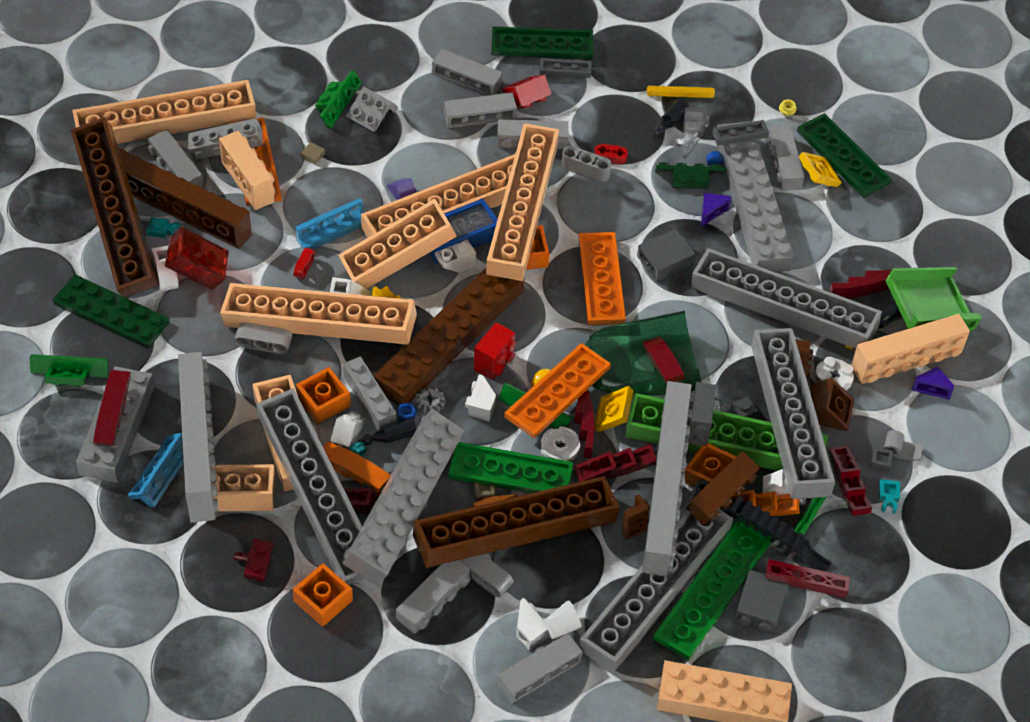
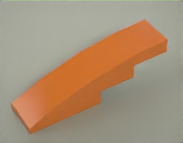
M327 441L323 446L333 469L345 478L350 476L362 486L365 483L378 493L385 487L391 475L377 465Z
M754 490L743 491L740 495L744 498L742 501H751L753 506L756 507L758 505L762 511H768L770 516L799 514V499H791L790 494L777 495L775 491L756 494Z

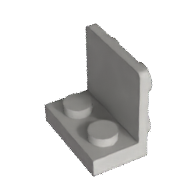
M363 86L347 117L376 132L389 110L395 113L398 106Z

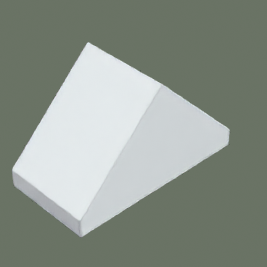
M566 601L544 620L551 639L558 638L582 627L577 612L570 601Z

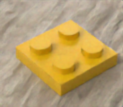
M802 152L799 155L802 166L809 172L810 179L814 183L838 187L842 183L825 157Z
M627 386L600 397L594 423V429L598 433L628 421L634 391L632 388Z

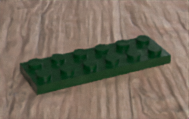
M492 26L491 55L593 59V30Z
M825 113L797 127V132L822 157H825L829 164L863 198L891 184L892 178Z
M76 274L71 277L53 298L54 305L147 349L151 347L170 323L168 317Z

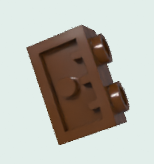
M640 494L635 496V505L624 512L622 536L625 540L647 531L650 506L647 500H643Z

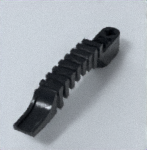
M705 480L698 481L690 493V499L692 500L709 482ZM740 495L737 499L731 498L733 502L725 510L723 508L720 509L730 517L736 518L735 522L738 524L742 519H745L746 523L744 526L747 528L753 524L755 525L754 531L763 530L761 535L765 538L768 534L772 537L769 541L772 543L776 540L780 541L776 546L780 550L786 545L787 548L783 552L785 556L795 551L797 554L793 556L792 560L803 567L826 572L832 564L831 561L812 548L809 540L805 539L802 533H796V529L787 527V523L784 521L781 523L778 521L779 518L770 516L768 511H762L758 505L756 507L753 506L751 501H742L744 498Z

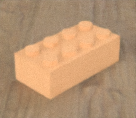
M239 131L219 138L222 164L254 210L274 203V194L276 193L273 187L274 177L271 172L266 170L264 162L258 159L255 149L250 148L247 138L242 136Z
M274 464L216 465V467H212V469L216 470L217 481L213 482V484H217L218 496H215L214 499H218L219 511H273L275 495Z

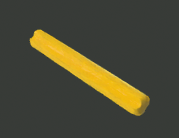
M647 86V95L714 98L715 89L707 87Z

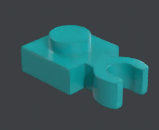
M151 217L147 228V236L165 238L166 234H170L171 237L178 238L179 231L177 230H181V224L178 222L170 224L169 219Z
M880 479L879 500L884 501L881 507L883 513H885L887 506L893 509V514L896 513L898 508L897 502L900 500V481Z

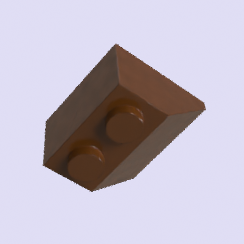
M833 378L813 383L811 397L819 425L843 431L849 430L854 399Z

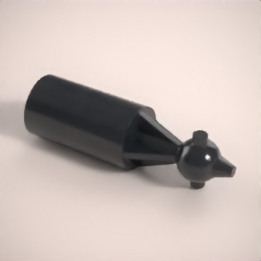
M677 99L663 114L661 124L654 129V137L663 135L665 129L674 127L687 113L689 105L685 100Z
M895 301L880 310L882 313L878 329L886 327L902 316Z
M412 418L382 426L373 435L364 434L357 442H364L365 445H370L373 441L387 444L412 437L416 431V426Z

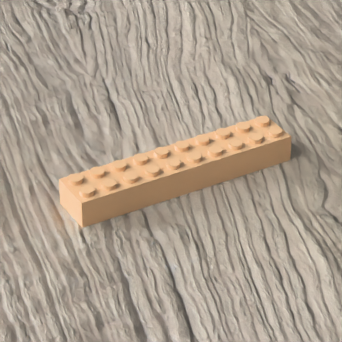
M249 80L72 110L76 128L105 117L112 125L117 144L148 139L165 130H168L170 134H176L256 118L255 103Z
M524 123L487 257L486 275L523 281L558 146L559 129Z
M515 154L361 214V228L368 238L436 199L444 214L484 199L490 209L499 206L504 199Z
M230 283L220 312L225 327L238 328L240 323L247 322L286 329L294 334L408 345L417 316L414 300Z

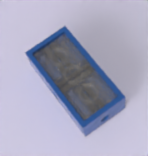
M484 199L444 214L457 237L428 254L436 264L439 261L435 257V252L468 240L473 248L492 241L498 219Z

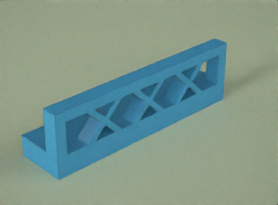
M358 198L296 226L297 242L303 250L304 248L315 249L361 228V214L364 213L363 201Z
M182 433L166 437L127 495L131 500L142 499L150 508L156 506L184 463Z

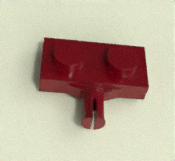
M254 538L248 554L235 551L234 560L246 562L244 578L264 582L274 542Z

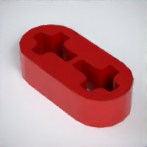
M599 144L595 147L594 154L609 159L611 163L623 164L627 161L628 151L624 147Z
M304 248L294 267V277L300 279L306 277L315 259V250Z

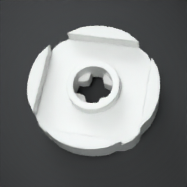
M826 357L824 361L818 364L814 376L817 382L832 378V374H836L838 377L833 379L845 391L851 387L854 378L852 365L833 357Z
M559 427V429L553 430L551 428L543 434L541 439V454L543 456L569 462L578 456L580 441L578 440L577 433L572 429ZM561 442L564 443V447H563V448H559V447H557V445H556V443H557V444H561Z

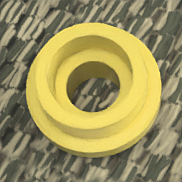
M788 99L784 100L779 106V111L787 116L795 114L797 109L795 102Z

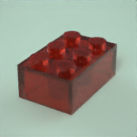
M181 226L169 237L165 267L213 290L225 280L229 251Z

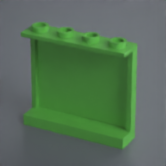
M956 267L894 268L886 279V283L908 329L956 314H960L970 331L976 328L982 318L979 313H970L952 277L957 270Z

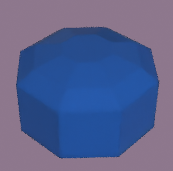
M712 151L706 155V163L709 167H712V164H723V154L719 151Z
M410 403L400 404L397 409L398 419L400 421L411 418L414 420L416 417L415 406Z

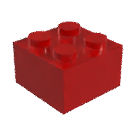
M495 322L474 348V371L492 381L497 375L500 376L504 371L505 365L508 362H512L515 357V332Z

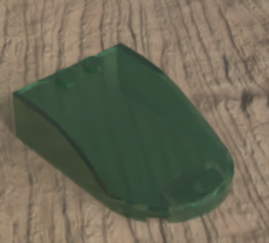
M685 310L605 327L590 335L585 346L611 363L610 369L592 387L603 392L612 393L629 386L634 390L633 395L635 393L647 396L665 395L667 385L663 377H660L657 369L655 370L642 344L644 341L660 336L673 353L684 373L685 379L678 381V383L691 384V391H695L696 382H701L689 337Z

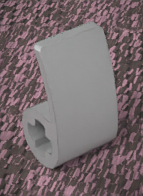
M891 430L887 432L883 449L894 451L893 457L919 461L924 444L904 442L903 433Z

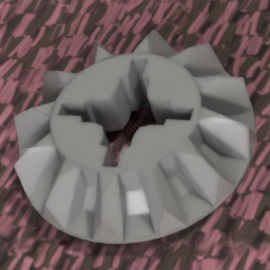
M428 387L426 390L421 389L416 394L414 404L416 409L423 414H427L431 409L439 413L445 406V398L443 392H439L437 388L430 389ZM428 397L432 399L431 405L428 403Z

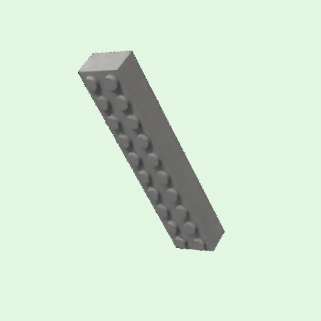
M747 122L730 123V124H720V125H717V127L728 126V125H734V124H741V123H747ZM757 139L717 146L718 151L723 154L724 161L722 165L727 167L725 175L751 263L775 273L791 271L794 256Z
M707 248L692 273L693 289L855 349L857 344L872 340L880 325L882 313L880 310Z
M793 329L754 330L751 346L791 499L831 497L835 480Z
M202 352L178 354L185 494L190 523L216 520L215 511H219L218 499H214L215 496H218L217 484H213V482L217 481L216 470L212 469V467H216L215 455H211V453H215L214 441H210V439H214L213 427H211L213 425L212 414L208 413L212 412L211 400H209L211 398L210 387L208 386L210 385L209 374L205 372L208 371L207 359L203 360Z
M667 382L642 573L667 576L668 568H673L694 400L691 384Z
M294 388L257 403L256 413L334 573L348 585L365 579L342 564L362 525Z
M433 409L426 414L342 562L343 565L376 586L382 582L388 575L414 526V521L418 519L464 432L462 428Z
M719 510L720 514L713 522L708 520L703 525L687 511L678 523L673 568H668L667 576L642 573V565L581 637L579 648L583 654L614 674L718 547L731 529L733 518Z

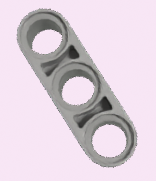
M567 146L563 149L562 166L565 169L598 181H607L610 178L611 161L609 159L573 146Z
M242 322L239 324L234 343L243 348L286 354L293 335L286 329Z
M484 554L460 560L470 568V578L495 597H501L514 583L509 573Z

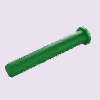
M826 497L812 498L795 527L796 533L805 535Z

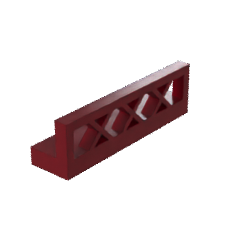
M768 559L765 578L789 583V586L842 598L848 596L850 577Z

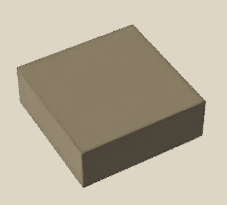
M310 142L301 152V158L316 165L324 156L325 149Z
M474 483L476 500L496 496L493 485L488 486Z

